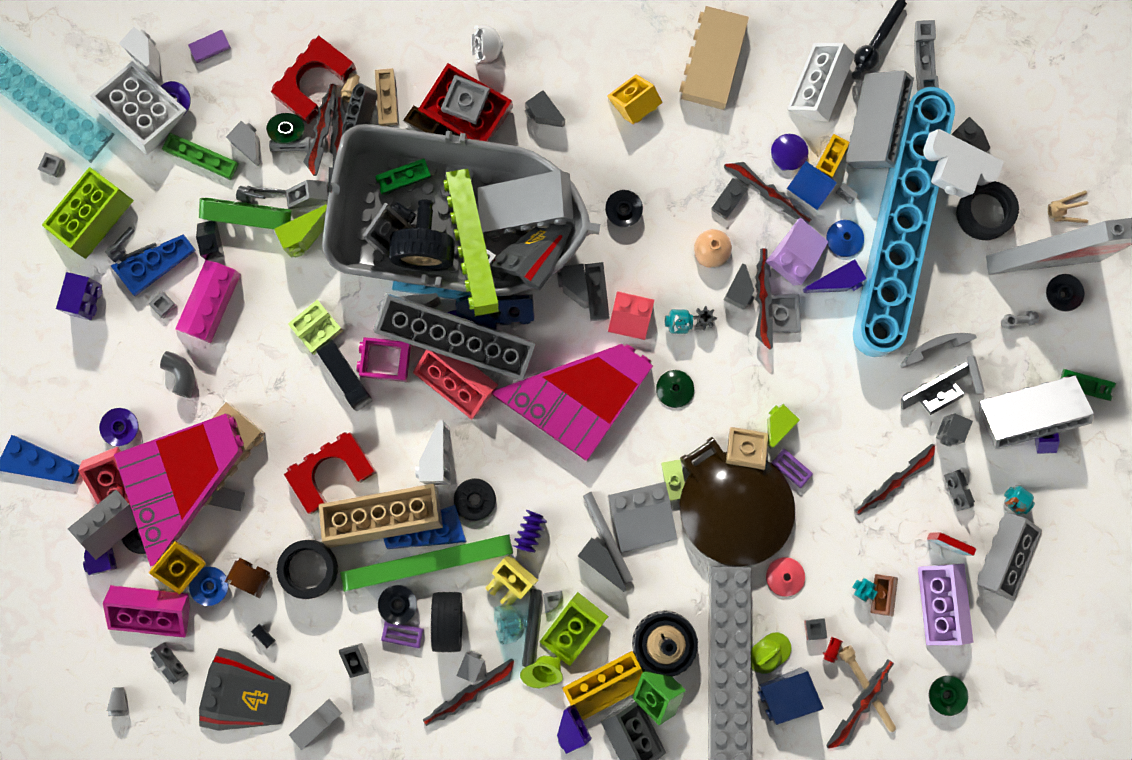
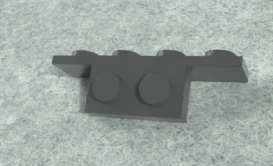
M966 362L962 365H956L946 374L942 373L935 380L929 383L926 382L915 391L904 394L901 398L902 410L920 401L927 412L932 415L963 398L964 393L955 381L969 374V364Z

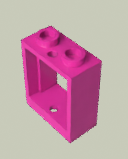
M363 337V342L359 344L361 361L357 362L356 368L359 376L362 378L407 382L411 344L402 341ZM370 345L401 348L398 375L367 372Z

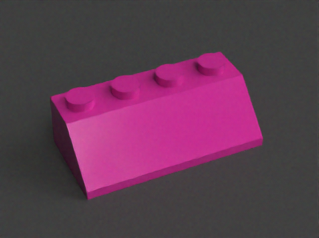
M205 260L175 329L211 344L241 274L235 269L220 263Z
M110 585L103 601L108 630L186 637L190 612L189 595L187 593L179 595L177 592Z

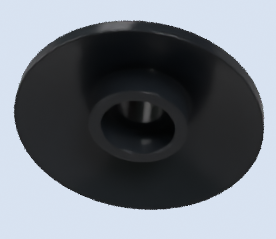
M619 190L611 194L607 199L605 212L607 218L614 225L629 227L637 223L641 218L643 204L639 196L634 192ZM622 207H625L627 209V212L622 213L620 209Z
M1057 275L1049 281L1046 287L1048 302L1059 311H1072L1078 308L1084 300V287L1080 280L1073 275ZM1060 291L1065 293V297L1060 295Z
M393 585L386 588L378 599L379 614L390 624L399 625L408 622L414 616L417 609V600L414 593L402 585ZM396 601H400L402 603V606L400 608L395 607Z

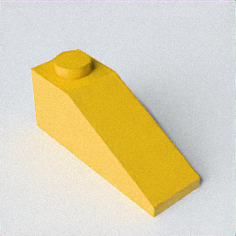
M833 134L815 167L832 179L850 142Z

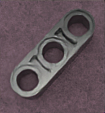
M358 83L353 88L342 126L343 134L356 125L370 124L377 100V92L362 83Z

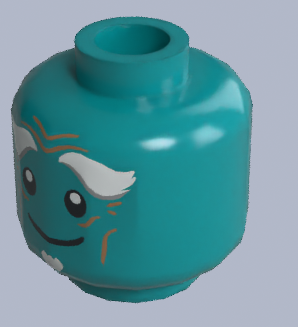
M672 309L669 312V316H665V327H668L669 332L672 334H687L693 328V315L688 310Z

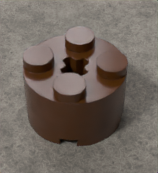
M239 558L238 561L235 560L224 582L261 598L271 578L269 576L270 572L259 566L254 569L252 568L253 564L242 558Z

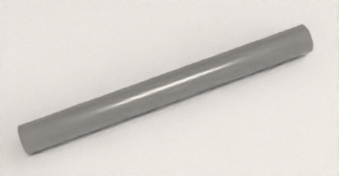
M592 492L583 495L624 584L632 581L633 578Z

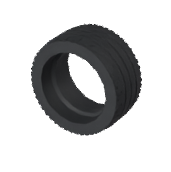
M994 181L982 186L976 185L973 194L959 200L956 209L958 224L972 238L979 240L996 239L1009 231L1015 224L1019 214L1018 199L1012 189L1003 183ZM987 194L1000 202L1003 208L1004 219L999 226L988 228L979 224L974 219L971 212V202L975 196Z
M301 540L289 545L282 552L277 562L276 574L281 587L288 594L299 599H312L325 594L333 586L338 574V563L332 550L327 548L324 543L316 540ZM300 551H315L325 560L327 568L325 578L315 588H300L290 578V561Z
M433 593L431 604L432 651L460 652L463 632L462 593Z

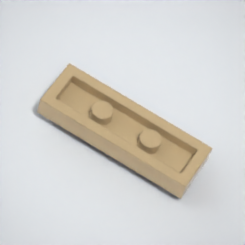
M394 69L375 70L379 125H398Z

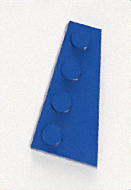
M182 234L160 244L158 247L145 250L142 254L129 257L121 263H115L111 267L132 295L137 296L194 253L196 249L187 237Z
M11 435L0 457V471L70 484H75L80 474L78 471L79 464L15 435Z
M452 505L441 509L443 528L383 538L386 548L398 549L467 542L456 506Z

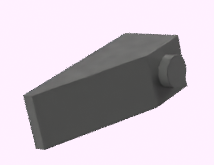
M591 537L578 554V557L625 592L626 587L608 550L604 547L606 543L598 537L596 539Z

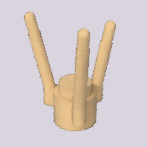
M1087 191L1076 193L1058 201H1052L1051 204H1048L1047 208L1049 218H1054L1055 222L1088 223L1087 219L1063 217L1067 214V209L1088 205V201L1065 204L1067 201L1087 194Z

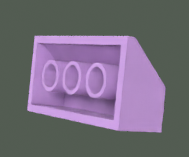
M965 564L918 567L926 645H965L974 643Z

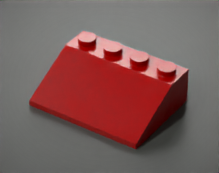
M447 63L418 108V111L459 135L460 133H465L468 139L488 142L512 110V100L490 88V93L477 124L442 112V104L455 75L488 87Z

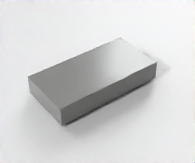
M974 355L968 356L967 361L976 394H982L985 390L976 357Z

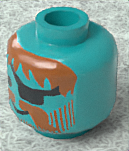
M1022 486L1010 487L1004 494L1006 497L1005 505L1017 515L1027 514L1035 505V502H1033L1034 496Z

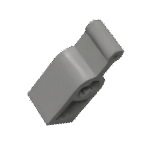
M329 698L295 728L289 736L302 750L337 719L342 712Z

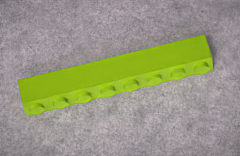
M469 169L446 172V180H443L445 192L449 191L450 195L447 196L448 208L453 209L450 217L452 224H456L457 228L454 229L455 241L460 242L457 250L459 258L463 257L464 263H461L462 274L467 275V280H464L466 292L471 294V297L468 298L470 310L474 309L475 316L499 312Z

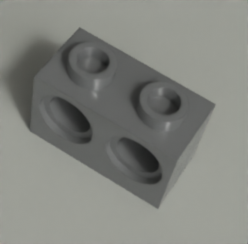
M956 413L945 416L936 438L941 440V444L949 447L965 443L973 421Z

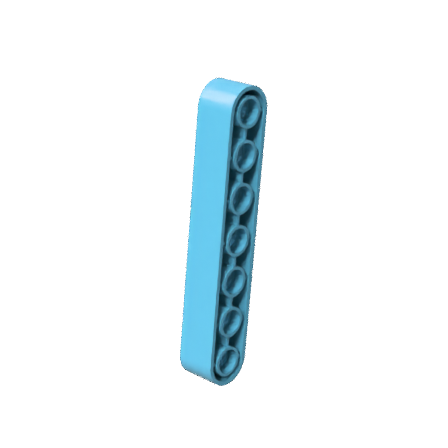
M923 88L909 101L895 168H889L865 273L867 279L863 282L853 327L854 344L860 352L870 357H882L899 348L907 337L939 187L931 182L938 160L929 161L925 156L917 154L913 146L917 145L924 150L929 133L937 129L951 134L955 116V104L951 96L940 88ZM921 110L929 112L933 120L925 118ZM905 182H913L917 186L918 191H910L906 187ZM899 216L909 221V229L899 225L897 221ZM891 252H895L901 257V265H895L891 262L889 258ZM887 288L894 294L893 302H887L883 299L881 295L882 289ZM875 325L884 327L886 330L885 339H879L874 335L873 328Z

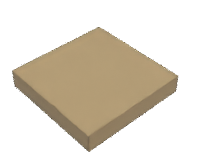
M730 427L726 463L764 470L766 467L768 433Z

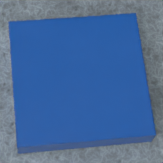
M805 161L787 189L818 210L837 182Z

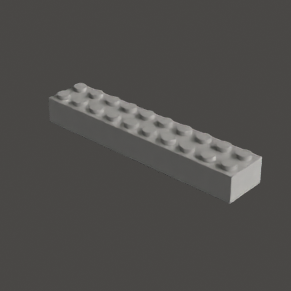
M709 566L708 760H751V567Z

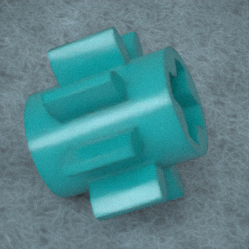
M865 578L862 581L856 580L852 586L856 590L854 595L867 602L868 598L874 600L878 593L874 590L876 585Z

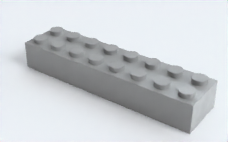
M385 293L373 328L377 334L522 381L535 347V343L530 340Z

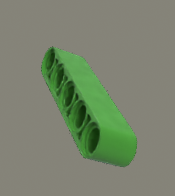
M200 198L198 218L275 229L291 221L292 211L285 208L215 198Z

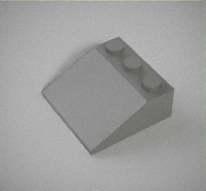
M666 482L608 495L621 552L677 539Z

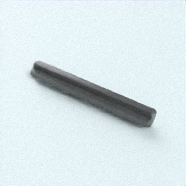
M540 589L530 590L522 666L524 667L534 664L542 590Z

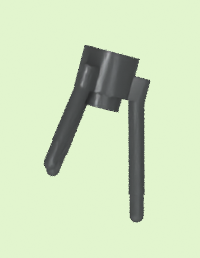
M239 186L236 192V200L250 203L254 201L255 197L266 198L265 195L255 192L286 193V190Z
M129 227L105 252L113 262L116 263L118 260L123 262L129 257L155 247L157 244L152 243L125 255L126 250L122 244L135 231L132 227Z

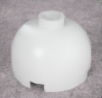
M475 25L473 29H476V32L471 35L472 55L476 54L477 58L474 61L477 64L489 63L495 60L500 50L503 49V39L500 38L496 29L487 25Z

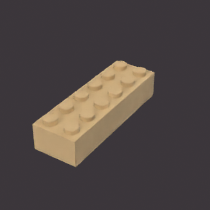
M435 484L319 504L321 538L327 548L443 528L439 493Z

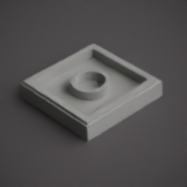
M455 75L442 104L441 111L477 124L490 93V88Z
M799 294L772 295V304L769 305V318H773V333L801 332ZM768 295L760 296L762 303V334H767L768 330L765 316V298Z

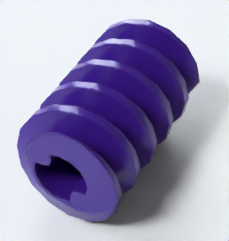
M526 509L530 516H523L527 523L520 524L524 531H517L521 538H515L514 541L518 545L512 546L529 553H535L536 550L532 545H539L535 538L542 537L538 531H544L545 528L540 524L547 523V520L543 518V515Z

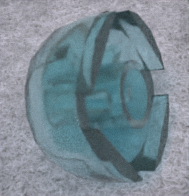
M499 605L494 608V623L497 622L498 630H496V635L501 645H508L518 641L524 633V627H527L526 616L522 615L520 610L512 605Z

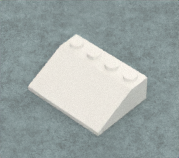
M133 61L89 96L93 107L146 155L163 142L186 112L182 105Z
M443 420L438 421L419 460V466H415L416 478L419 479V482L426 485H450V427Z

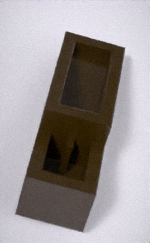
M414 105L403 120L416 131L446 135V131H451L452 135L460 136L418 111V107Z

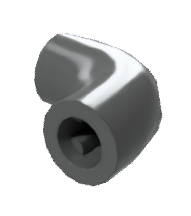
M165 351L161 358L160 368L175 375L176 382L172 393L191 399L195 386L193 367L182 356Z

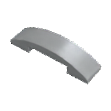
M935 20L915 22L914 61L918 91L927 87L939 88L935 68Z
M952 333L936 337L914 349L902 361L900 366L904 368L923 360L924 357L921 352L951 341L953 347H957L977 337L971 333Z

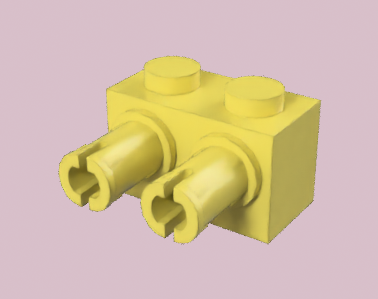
M508 555L493 570L492 574L495 577L486 586V590L492 589L490 594L495 596L499 589L505 585L509 591L500 600V603L502 605L506 603L504 607L510 609L517 598L522 599L539 580L511 555Z

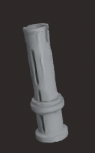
M307 136L305 139H299L290 144H280L270 140L269 149L270 152L305 151L308 153L314 138ZM327 136L324 137L321 146L325 148L323 153L328 152ZM317 138L312 152L318 150L320 138Z

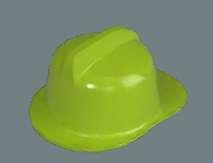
M778 632L766 635L751 648V668L761 674H768L777 669L790 656L792 649L789 639L784 634Z
M541 656L534 664L522 669L520 678L527 686L538 689L560 683L563 680L561 660L559 657Z

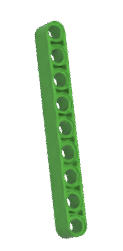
M510 534L343 571L340 572L343 590L345 592L513 554Z

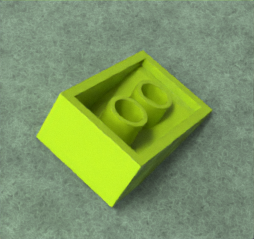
M327 204L274 229L283 250L290 257L302 256L305 253L304 251L308 250L323 232Z
M577 592L539 642L567 665L571 666L609 616Z

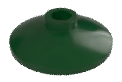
M292 113L277 114L268 121L266 126L269 138L280 144H290L299 140L305 130L302 119Z
M670 370L659 378L656 385V393L664 405L671 408H679L685 406L692 399L694 383L685 372ZM678 385L679 391H674L672 386Z
M949 675L941 676L929 688V702L938 713L945 716H954L962 712L968 703V690L960 679ZM946 691L949 692L948 698H944L943 696L944 692Z

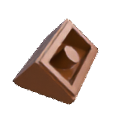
M875 574L874 584L876 587L874 590L878 593L874 600H872L870 613L886 616L894 615L898 577Z

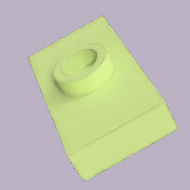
M681 460L662 462L664 482H666L670 501L680 499L685 484Z

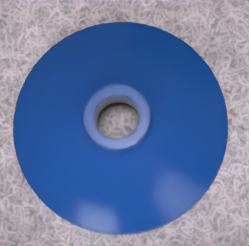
M840 220L832 224L828 229L826 235L827 245L834 254L841 257H850L861 250L864 244V233L855 222ZM844 234H848L850 239L846 240Z
M203 567L189 583L191 597L203 606H212L220 603L227 595L229 584L224 582L226 575L216 567ZM210 582L214 585L212 590L208 588V583Z

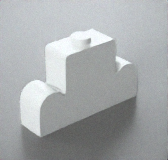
M941 129L929 133L923 150L926 159L929 161L938 160L931 180L932 184L944 189L947 194L956 195L960 198L973 194L976 185L982 186L997 180L1004 161Z

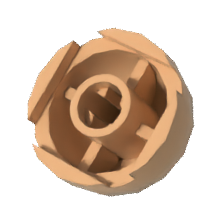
M716 229L704 231L698 236L694 244L695 258L700 264L709 268L722 266L727 262L732 251L730 238L726 233Z

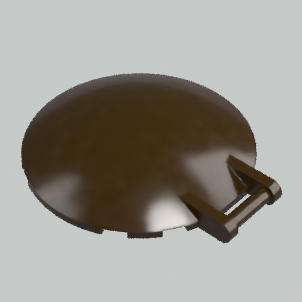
M710 437L706 440L705 444L690 454L680 457L681 462L690 473L682 489L679 504L680 518L685 533L691 543L703 555L720 564L736 567L752 566L761 563L776 554L784 546L791 534L795 521V501L792 490L783 474L768 460H766L764 470L726 463L727 452H723L716 440ZM712 449L713 455L698 465H693V460Z

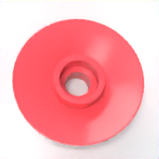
M787 557L778 558L769 565L766 572V581L769 588L775 594L785 597L792 596L802 589L805 582V572L796 560ZM786 573L790 575L788 581H785L783 578Z

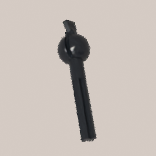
M896 0L869 45L861 46L856 50L854 56L856 70L852 73V79H860L864 71L873 70L878 66L880 61L878 50L907 5L905 0Z

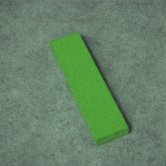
M169 133L162 147V150L229 180L232 179L239 165L238 162L172 133Z

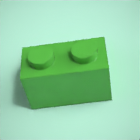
M643 672L633 699L658 725H661L676 715L686 690L671 676Z

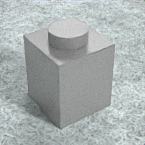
M472 650L470 653L466 652L456 676L475 683L485 660L481 658L482 654Z

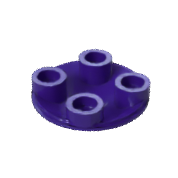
M795 134L779 136L771 147L773 161L784 171L800 168L808 158L809 151L806 142Z

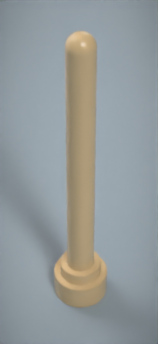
M849 645L841 649L838 655L841 660L850 665L862 687L866 689L870 683L855 660L856 652ZM872 690V692L868 695L870 699L875 693V691ZM877 696L878 700L872 703L888 730L894 732L896 726Z

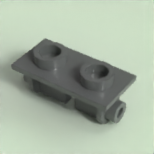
M961 469L945 474L946 484L957 511L975 506L973 503L975 500L970 489L964 490V487L968 485L964 472L962 473Z
M165 642L153 648V651L150 652V658L158 668H161L163 665L166 667L162 673L169 683L175 684L180 678L188 674L183 664Z

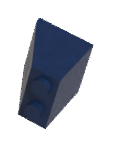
M802 667L758 685L760 691H757L762 703H766L768 708L765 710L769 721L773 720L776 725L824 709L809 672Z

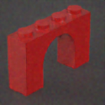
M319 35L316 39L310 41L305 52L298 55L293 66L286 69L282 79L276 81L270 91L275 99L308 125L318 114L319 107L300 91L302 76L310 69L324 68L345 82L349 74L353 73L356 69L354 63Z
M347 432L340 434L336 437L337 441L332 444L330 442L320 447L321 451L316 454H308L303 458L304 461L299 465L295 463L287 468L288 472L284 473V476L308 514L319 510V504L327 503L315 481L316 470L323 461L329 458L342 459L360 483L377 473L353 433L349 432L347 434Z

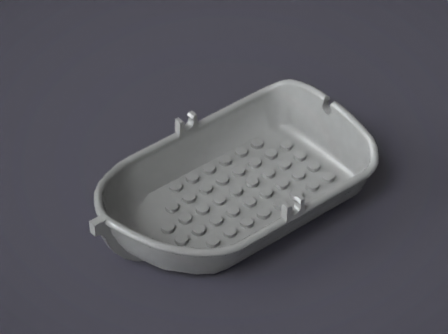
M373 124L356 125L342 135L331 179L332 193L329 192L322 240L323 253L333 268L346 274L466 292L464 280H467V275L462 274L461 263H464L463 257L459 258L457 250L460 242L455 241L454 229L457 228L456 224H452L450 217L453 209L448 208L447 196L450 195L449 191L445 192L443 180H446V172L469 169L479 214L478 187L561 169L534 151L519 146L468 139L465 133L455 136L452 135L451 131H446V135ZM425 158L431 178L392 191L387 195H381L379 190L381 187L376 182V175ZM391 178L386 180L388 185L393 183ZM571 180L573 220L566 221V224L571 225L572 229L552 275L561 270L570 260L586 236L590 234L599 235L601 224L589 221V214L584 201ZM422 199L431 200L433 202L431 230L446 233L452 236L455 241L452 267L440 271H419L402 268L393 264L389 257L375 250L367 243L363 234L384 203L393 207V205L396 206V202H399L409 210L413 209L414 213L417 214L418 201ZM417 216L410 224L413 228H416ZM517 230L515 234L510 235L501 233L499 237L490 238L487 234H483L486 249L497 257L504 249L529 231ZM508 274L505 280L492 277L496 296L512 295L531 288L520 277Z

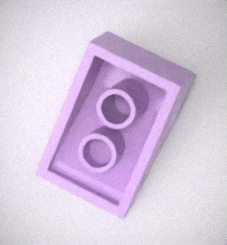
M799 218L766 260V263L793 286L802 285L814 269L828 241L802 218Z

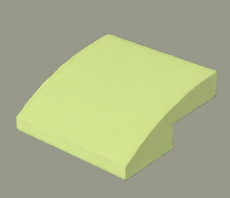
M318 300L288 323L313 355L317 353V349L343 332L342 328Z

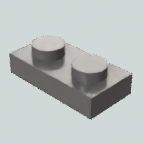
M732 178L711 210L727 220L748 188Z

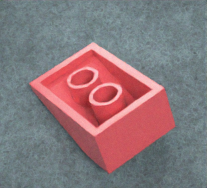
M119 447L83 460L78 469L97 504L115 490L129 503L114 454L121 452Z

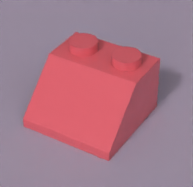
M617 291L608 332L645 340L654 299Z

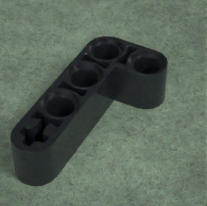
M333 340L316 350L345 394L346 400L355 411H359L373 401Z

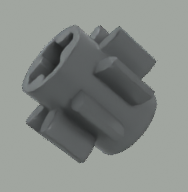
M705 306L701 311L697 308L696 312L699 315L693 316V319L697 320L696 327L700 325L704 331L708 325L712 328L714 325L711 321L717 320V317L713 316L714 309L710 311ZM703 314H706V318H709L707 322H704V319L700 318L703 316Z

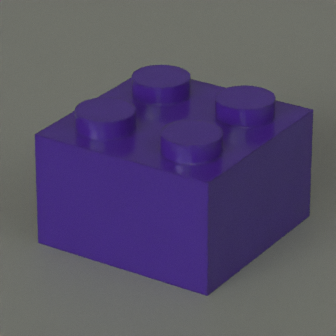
M66 272L56 309L69 316L92 321V317L97 312V300L102 294V284L89 277Z

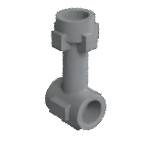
M1027 311L1026 315L1017 317L1007 314L1000 322L1001 326L1006 329H1012L1016 324L1027 322L1031 326L1039 322V315L1033 311Z

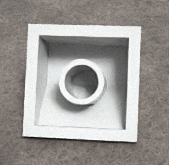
M133 27L119 44L136 62L159 79L161 77L160 55L155 47L156 42L143 29L139 31L136 27Z

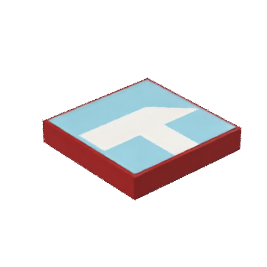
M941 532L929 533L927 540L960 555L974 556L976 552L975 547Z

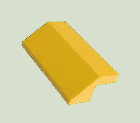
M630 651L562 687L570 705L575 704L582 720H585L634 694L643 671L633 651Z

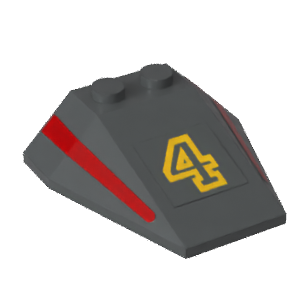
M553 223L549 224L547 228H533L496 257V260L491 265L492 277L505 280L508 274L520 277L528 287L541 290L553 273L572 229L571 225H555Z
M218 648L208 670L199 706V726L220 731L281 724L291 684L239 652Z

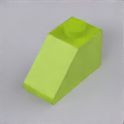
M784 404L779 407L775 405L769 411L771 416L767 419L768 447L770 449L774 448L800 421Z

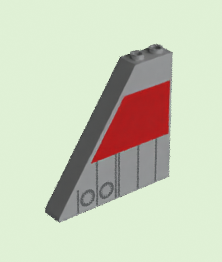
M1132 218L1099 222L987 255L988 274L1100 262L1132 245Z

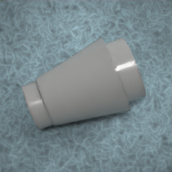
M124 687L112 688L106 710L108 711V716H125L127 707Z

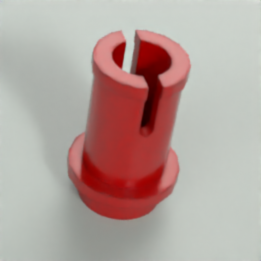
M831 637L826 653L823 652V659L835 663V660H838L836 657L843 641Z

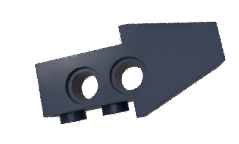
M533 294L497 296L498 309L501 312L499 315L489 313L475 316L474 309L470 310L468 298L471 295L457 298L455 303L456 315L458 317L497 329V323H500V325H511L512 322L530 324L531 321H534L535 317ZM517 307L520 312L513 314L509 309Z

